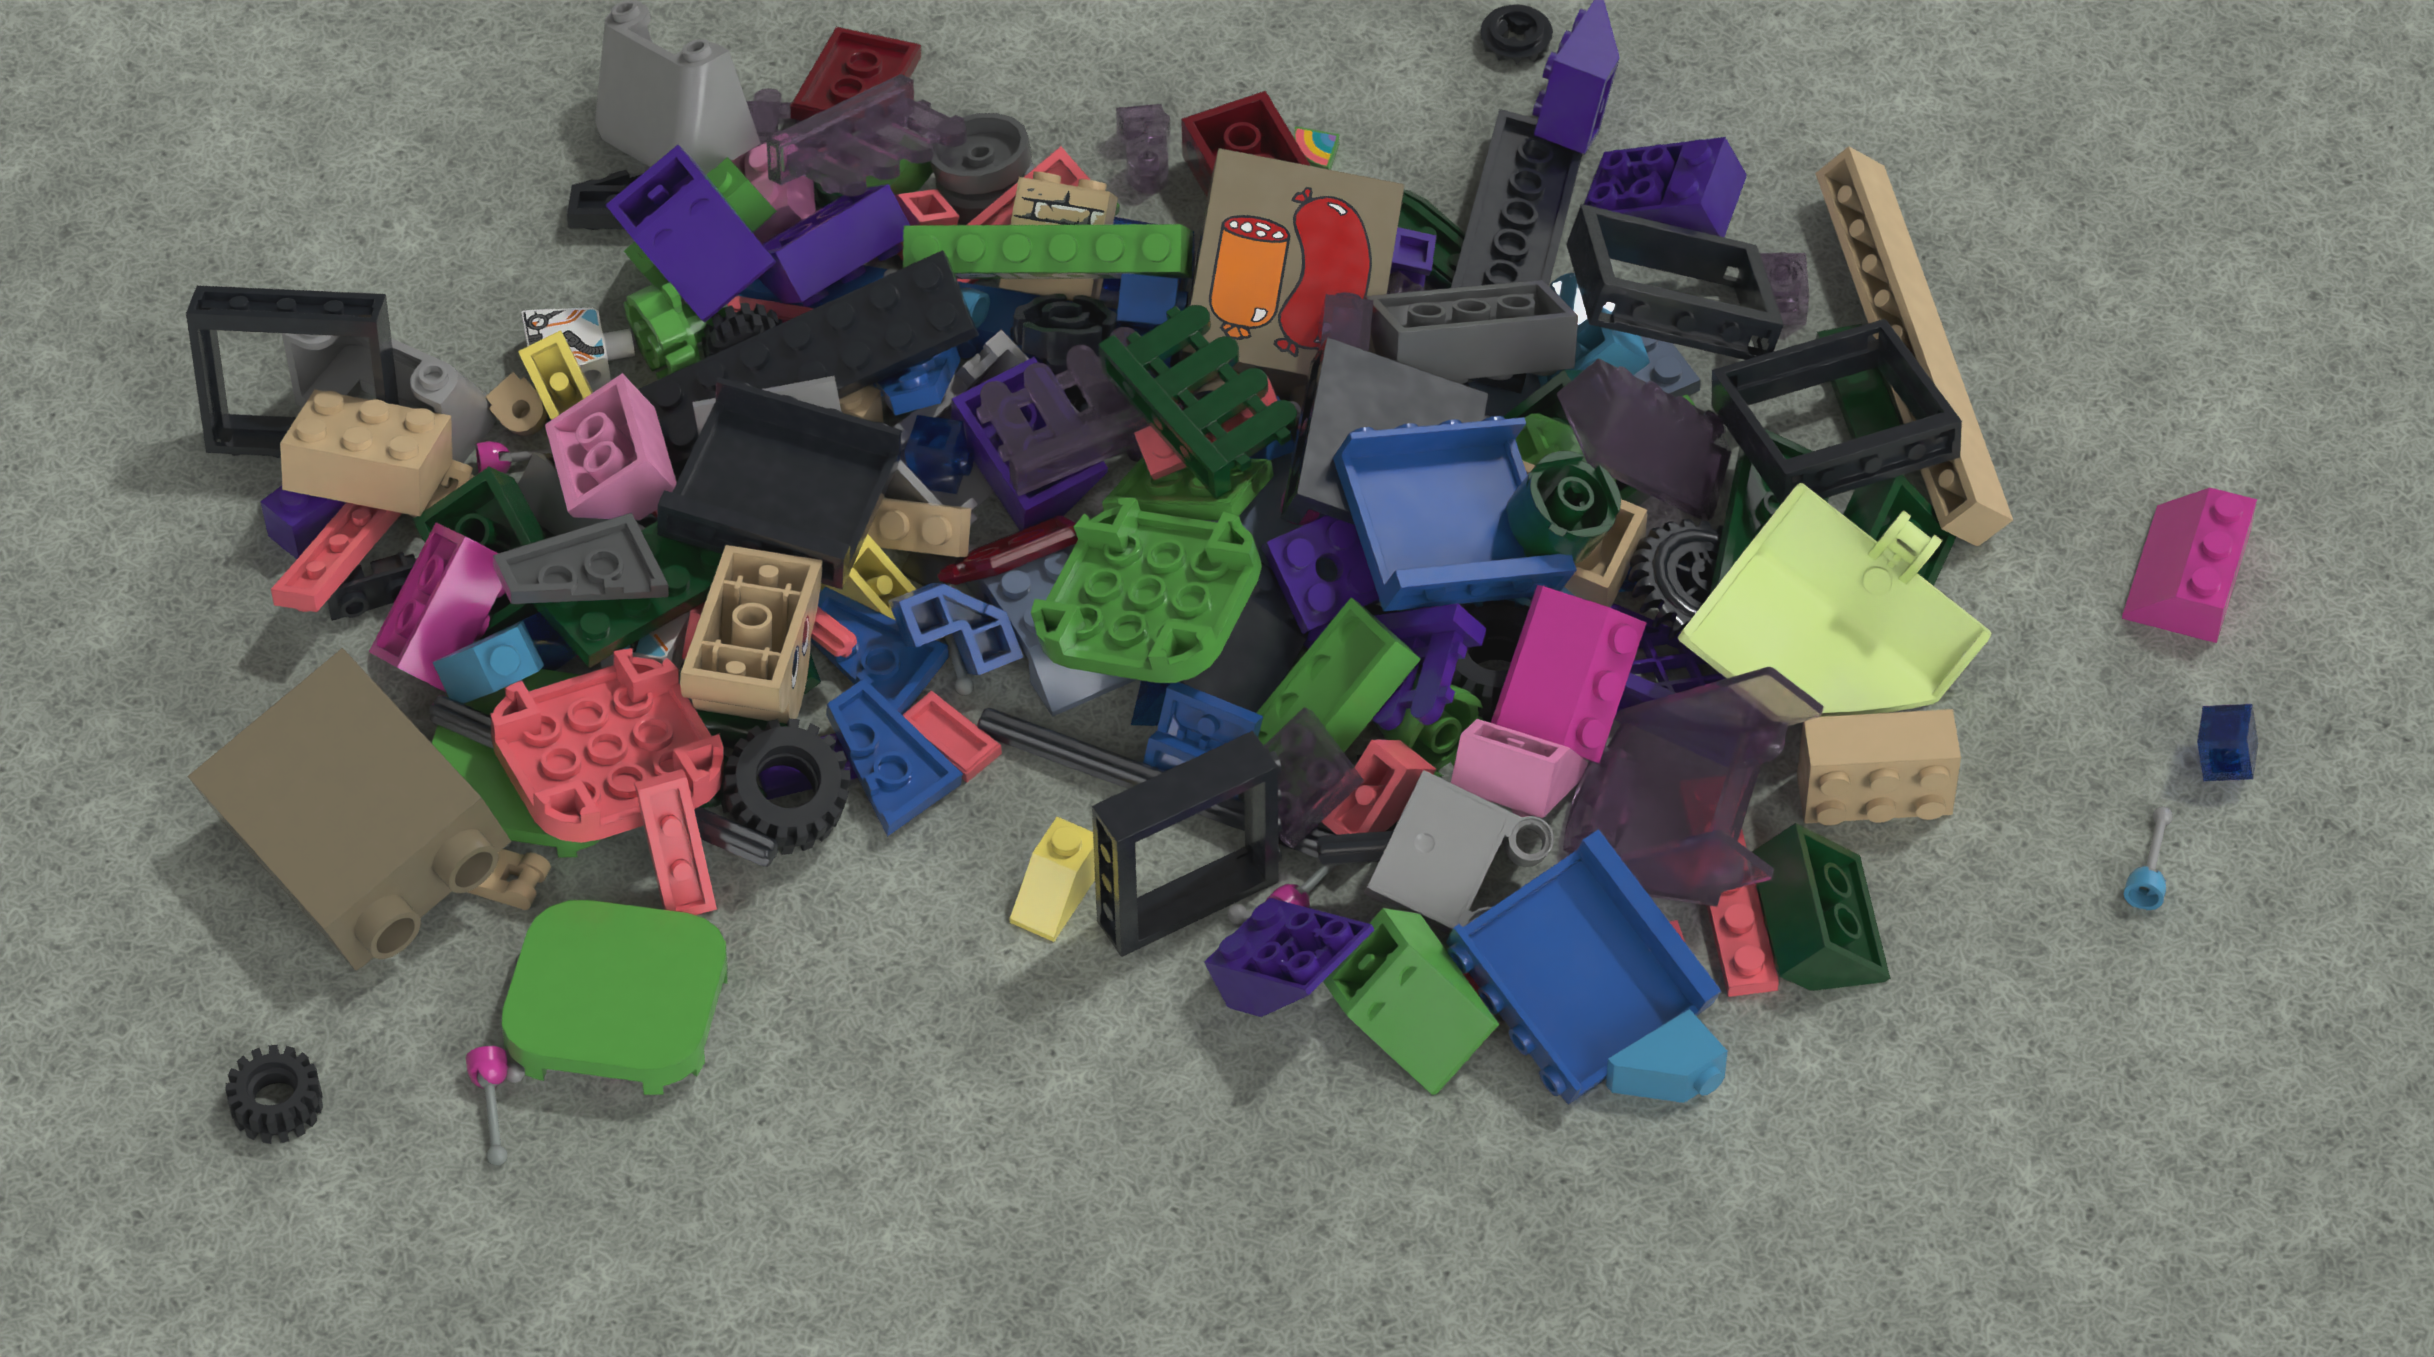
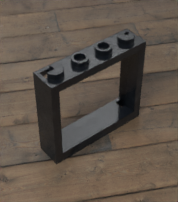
M1580 205L1566 246L1590 325L1743 360L1774 352L1784 323L1757 245L1592 206ZM1610 259L1734 287L1740 306L1616 278ZM1728 266L1738 268L1739 274L1737 277L1725 275ZM1607 302L1615 304L1612 314L1601 312L1603 305L1606 306ZM1750 340H1752L1754 347L1748 346Z
M196 286L186 312L206 453L232 454V456L260 455L281 458L280 442L296 419V417L229 414L217 330L369 337L376 400L399 405L386 294Z
M1886 319L1712 370L1711 407L1780 504L1783 503L1799 483L1806 485L1824 499L1960 458L1962 420ZM1878 333V339H1875L1873 334ZM1878 367L1916 421L1785 459L1748 406Z
M1253 731L1092 806L1097 922L1121 957L1279 882V861L1282 860V854L1278 846V833L1282 832V825L1278 816V804L1282 802V795L1278 787V774L1282 773V766L1275 750L1269 752ZM1244 792L1245 847L1137 897L1136 842Z

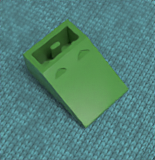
M1382 908L1369 923L1372 924L1374 931L1323 982L1344 1013L1430 1094L1435 1095L1499 1024L1421 914Z

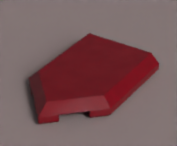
M1058 515L975 548L968 553V556L963 558V562L956 565H948L940 570V573L937 574L939 581L958 585L999 575L1074 545L1078 541L1073 527L1076 523Z

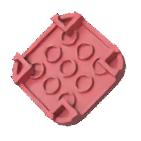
M632 648L613 651L614 665L532 691L527 690L522 680L505 687L506 696L495 707L494 712L491 713L493 748L495 755L533 820L545 833L563 841L583 843L601 840L644 826L634 782L683 769L687 776L694 809L709 802L720 790L723 779V745L720 735L711 736L697 711L693 708L689 698L682 696L681 685L679 684V669L668 658L661 664L653 659L633 657Z

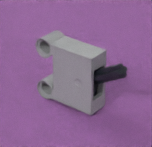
M1423 770L1394 831L1323 835L1318 837L1317 854L1320 864L1324 866L1378 862L1364 894L1394 909L1421 914L1428 925L1450 935L1453 928L1458 924L1464 927L1492 908L1482 907L1474 912L1469 911L1501 842L1504 843L1505 852L1513 863L1522 867H1532L1542 862L1552 849L1554 837L1549 824L1543 819L1535 816L1522 818ZM1526 829L1536 832L1542 841L1541 851L1535 854H1527L1521 851L1516 844L1517 833Z

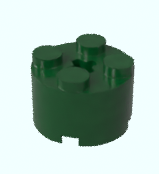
M1572 451L1550 453L1535 465L1506 505L1511 531L1519 544L1524 548L1526 557L1555 554L1572 555L1576 564L1586 559L1614 525L1621 507L1619 489L1606 469L1599 464L1594 468L1582 461L1584 455Z

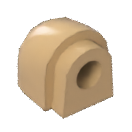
M514 372L486 396V399L492 405L489 408L502 425L514 434L521 436L533 435L540 431L547 422L548 413L536 388L525 377L520 380Z

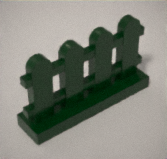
M1191 305L1180 311L1177 306H1174L1166 311L1168 320L1142 337L1136 331L1127 336L1128 346L1125 347L1115 335L1098 344L1101 368L1109 380L1213 497L1217 499L1232 489L1230 470L1236 466L1242 472L1251 466V459L1249 457L1275 440L1281 446L1291 440L1290 431L1297 424V410L1295 405L1287 400L1276 401L1268 407L1263 403L1261 398L1268 392V378L1264 371L1258 368H1250L1239 375L1232 367L1237 364L1240 358L1239 345L1235 339L1222 336L1210 343L1203 336L1211 328V318L1207 308L1201 305ZM1189 344L1196 350L1195 353L1170 369L1163 362ZM1151 370L1156 378H1153L1147 371ZM1217 376L1225 382V384L1200 400H1197L1192 394ZM1179 402L1185 410L1182 411L1176 403ZM1246 408L1254 415L1228 433L1220 426ZM1208 434L1214 442L1211 443L1205 435Z

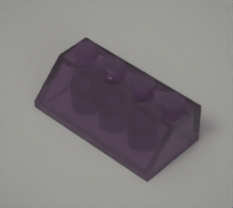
M1599 358L1557 393L1588 464L1594 468L1599 464L1613 478L1700 520L1709 521L1714 517L1732 454L1724 436L1726 427L1714 412L1710 410L1705 412L1693 406L1683 396L1675 397L1663 391L1653 381L1645 382L1633 376L1625 367L1619 366L1617 368Z

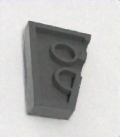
M632 513L493 555V568L511 604L668 597V583Z

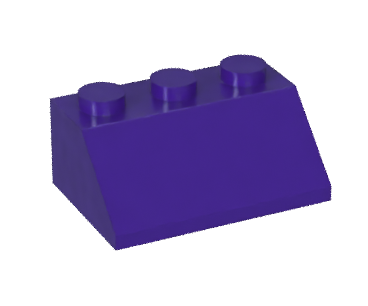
M889 184L851 190L763 243V246L777 263L758 279L784 304L802 302L804 307L810 306L825 298L829 294L826 287L840 280L841 284H845L866 272L864 264L875 257L879 261H883L903 250L901 242L903 241L904 226L911 225Z
M1035 357L967 390L951 400V427L1019 530L1058 515H1065L1108 472L1107 465Z

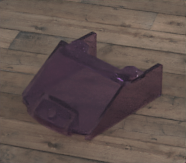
M1765 667L1620 709L1614 718L1615 721L1621 724L1608 746L1605 745L1600 762L1588 761L1583 777L1577 786L1567 819L1563 850L1570 855L1578 849L1583 839L1599 829L1652 898L1717 907L1722 892L1771 880L1774 868L1740 844L1738 838L1761 764L1772 761L1781 753L1785 744L1784 738L1788 726L1821 717L1824 706L1775 668Z

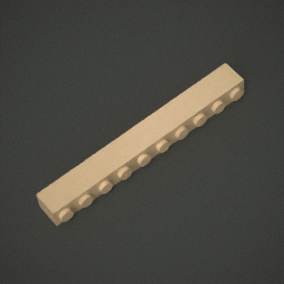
M1848 146L1815 174L1868 324L1882 319L1887 320L1962 420L1960 458L1920 470L1941 529L1975 546H1980L2012 522L2013 518L1885 166ZM1878 333L1873 334L1875 339H1878ZM1892 388L1904 424L1916 421L1910 410Z

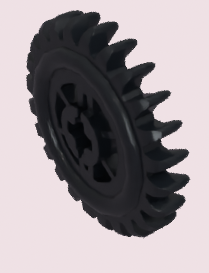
M1682 519L1679 525L1673 521L1665 522L1662 528H1652L1647 537L1640 539L1636 551L1630 559L1629 564L1632 570L1628 580L1630 582L1638 581L1632 591V597L1637 598L1643 594L1648 595L1641 605V613H1645L1651 608H1658L1659 612L1652 625L1654 628L1664 621L1670 620L1672 622L1668 635L1669 640L1673 639L1676 634L1685 628L1710 595L1723 531L1722 525H1719L1715 530L1712 529L1708 521L1701 520L1698 526L1690 519ZM1684 560H1687L1690 568L1680 565L1679 563H1681Z

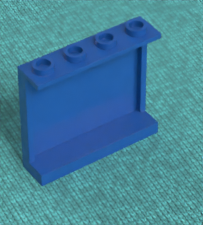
M1492 416L1482 421L1465 423L1454 419L1442 422L1439 425L1419 427L1417 424L1408 423L1400 425L1395 429L1384 430L1363 427L1347 435L1333 456V460L1383 612L1456 603L1464 604L1533 597L1537 585L1561 591L1577 571L1572 555L1555 554L1526 557L1524 548L1519 544L1511 531L1506 505L1513 493L1527 477V472L1515 440L1526 425L1524 417L1505 419L1503 416Z
M1599 829L1583 839L1576 851L1466 926L1462 927L1460 924L1455 926L1446 941L1449 946L1447 952L1463 974L1468 972L1480 987L1478 989L1479 997L1488 1010L1494 1015L1499 1013L1510 1027L1509 1036L1515 1047L1523 1055H1531L1541 1069L1539 1075L1545 1087L1554 1096L1561 1095L1568 1105L1606 1079L1608 1058L1688 1009L1696 1016L1712 1006L1721 993V989Z

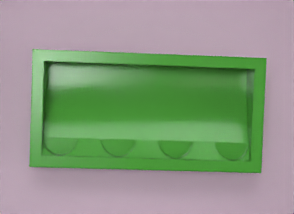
M1352 597L1257 712V714L1263 716L1258 739L1269 752L1275 750L1282 766V773L1278 774V787L1282 795L1281 803L1293 812L1297 811L1421 660L1392 631Z

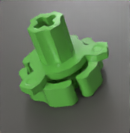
M671 282L662 286V292L651 284L626 296L627 301L624 302L626 317L646 364L652 372L667 365V368L655 373L658 380L702 360L699 356L697 343L701 342L702 337H705L703 330L706 324L714 326L712 317L704 323L687 303L682 304L680 295ZM727 304L717 312L723 318L726 317L724 308L728 307Z

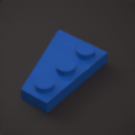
M955 346L874 383L873 386L881 390V396H884L886 404L895 415L940 404L961 361L957 347Z
M826 586L820 592L818 607L855 634L857 644L852 648V654L845 658L842 656L835 657L812 638L811 643L854 685L862 679L867 680L903 715L949 658L948 645L934 640L919 647L905 646L896 620Z
M862 679L827 703L826 716L887 837L961 785L963 773L867 680Z

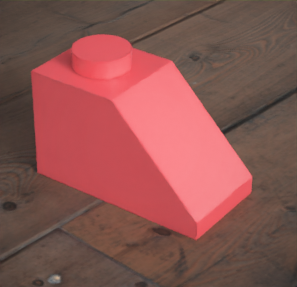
M1371 740L1321 822L1336 835L1386 831L1400 819L1422 771L1425 770L1434 774L1436 768L1401 740Z

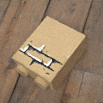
M1034 171L1033 179L1019 177L1010 225H1113L1118 197L1106 191V183L1079 179L1078 186L1060 184L1061 176ZM1000 279L999 288L1040 296L1059 293L1066 295L1069 301H1073V297L1076 295H1086L1099 300L1103 279Z

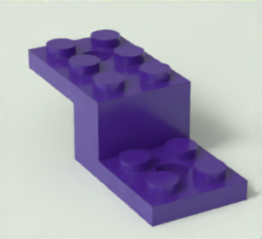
M1325 515L1261 545L1302 634L1331 622L1351 597L1363 607L1371 603L1375 605L1380 603L1354 524ZM1318 558H1329L1335 563L1338 571L1335 581L1327 582L1318 576L1315 568Z

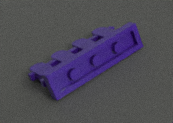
M1458 603L1375 615L1381 623L1421 659L1373 717V720L1384 730L1396 728L1402 722L1408 708H1411L1412 716L1420 723L1431 725L1442 715L1445 703H1452L1455 691L1450 688L1457 660L1465 659L1467 648L1482 646L1486 628ZM1331 622L1309 631L1304 646L1309 649ZM1423 664L1417 688L1412 690L1418 667Z

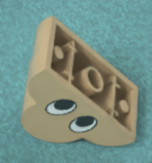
M729 545L725 546L680 673L682 696L692 699L693 708L766 721L778 719L779 723L784 724L788 723L789 718L797 719L808 674L811 634L821 588L822 560Z

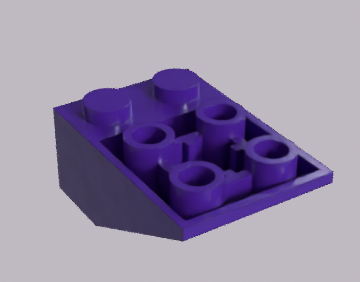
M1594 0L1588 10L1580 9L1575 18L1572 31L1566 30L1557 53L1551 52L1542 75L1543 78L1549 80L1547 88L1540 91L1532 115L1539 117L1534 133L1535 136L1582 154H1586L1600 131L1620 59L1604 0Z
M1726 137L1606 151L1603 153L1584 205L1725 237L1747 174Z
M679 144L606 204L607 208L665 278L671 282L681 297L704 323L777 263L698 164Z
M1269 898L1266 902L1257 906L1252 915L1233 934L1223 939L1219 948L1204 963L1227 1007L1263 1017L1309 996L1374 931L1372 924Z

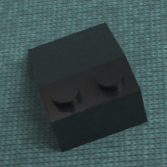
M1262 562L1258 582L1221 654L1202 673L1194 678L1180 681V683L1254 713L1258 712L1284 680L1309 633L1302 634L1272 569Z

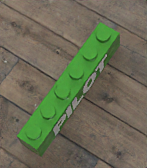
M1182 224L904 226L903 268L943 250L950 261L956 279H1121V274L1192 278L1193 231Z

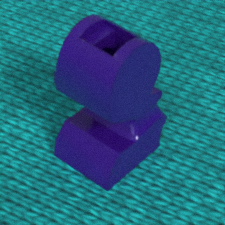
M1397 228L1387 294L1423 291L1426 275L1429 276L1432 271L1436 235Z

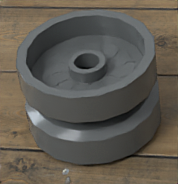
M977 113L956 119L940 129L932 138L928 150L932 171L936 179V189L959 215L958 223L967 225L1018 182L1019 177H1025L1035 168L1032 162V151L1025 126L1015 118L999 113Z

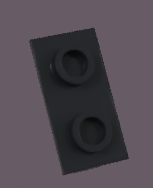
M402 551L396 555L371 561L370 566L373 575L368 577L364 576L361 565H357L327 600L331 621L344 617H357L368 610L394 604L416 562L414 554L405 556Z

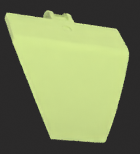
M1799 483L1679 634L1678 640L1774 716L1808 718L1889 713L1932 705L1941 699L1988 642L1991 632L1918 574V571L1935 552L1942 540L1936 535L1932 538L1911 523L1909 521L1911 515L1903 510L1877 542L1806 485Z

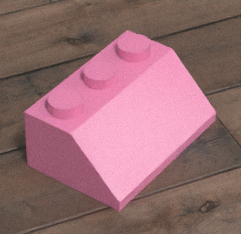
M623 373L545 424L567 511L573 518L613 519L632 513L635 520H642L657 510L658 502L664 490L673 492L677 482L656 409Z

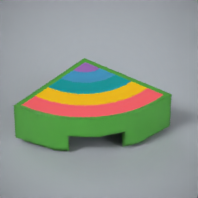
M1295 126L1294 138L1310 165L1331 170L1339 148V134Z

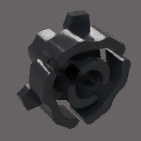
M1059 293L1036 297L1031 302L1018 306L1015 309L1013 327L1010 328V337L1013 338V342L1016 345H1022V352L1043 360V371L1067 400L1080 399L1086 393V361L1100 357L1098 344L1112 335H1115L1124 344V334L1116 328L1117 314L1105 306V302L1086 295L1074 296L1073 303L1067 302V296Z

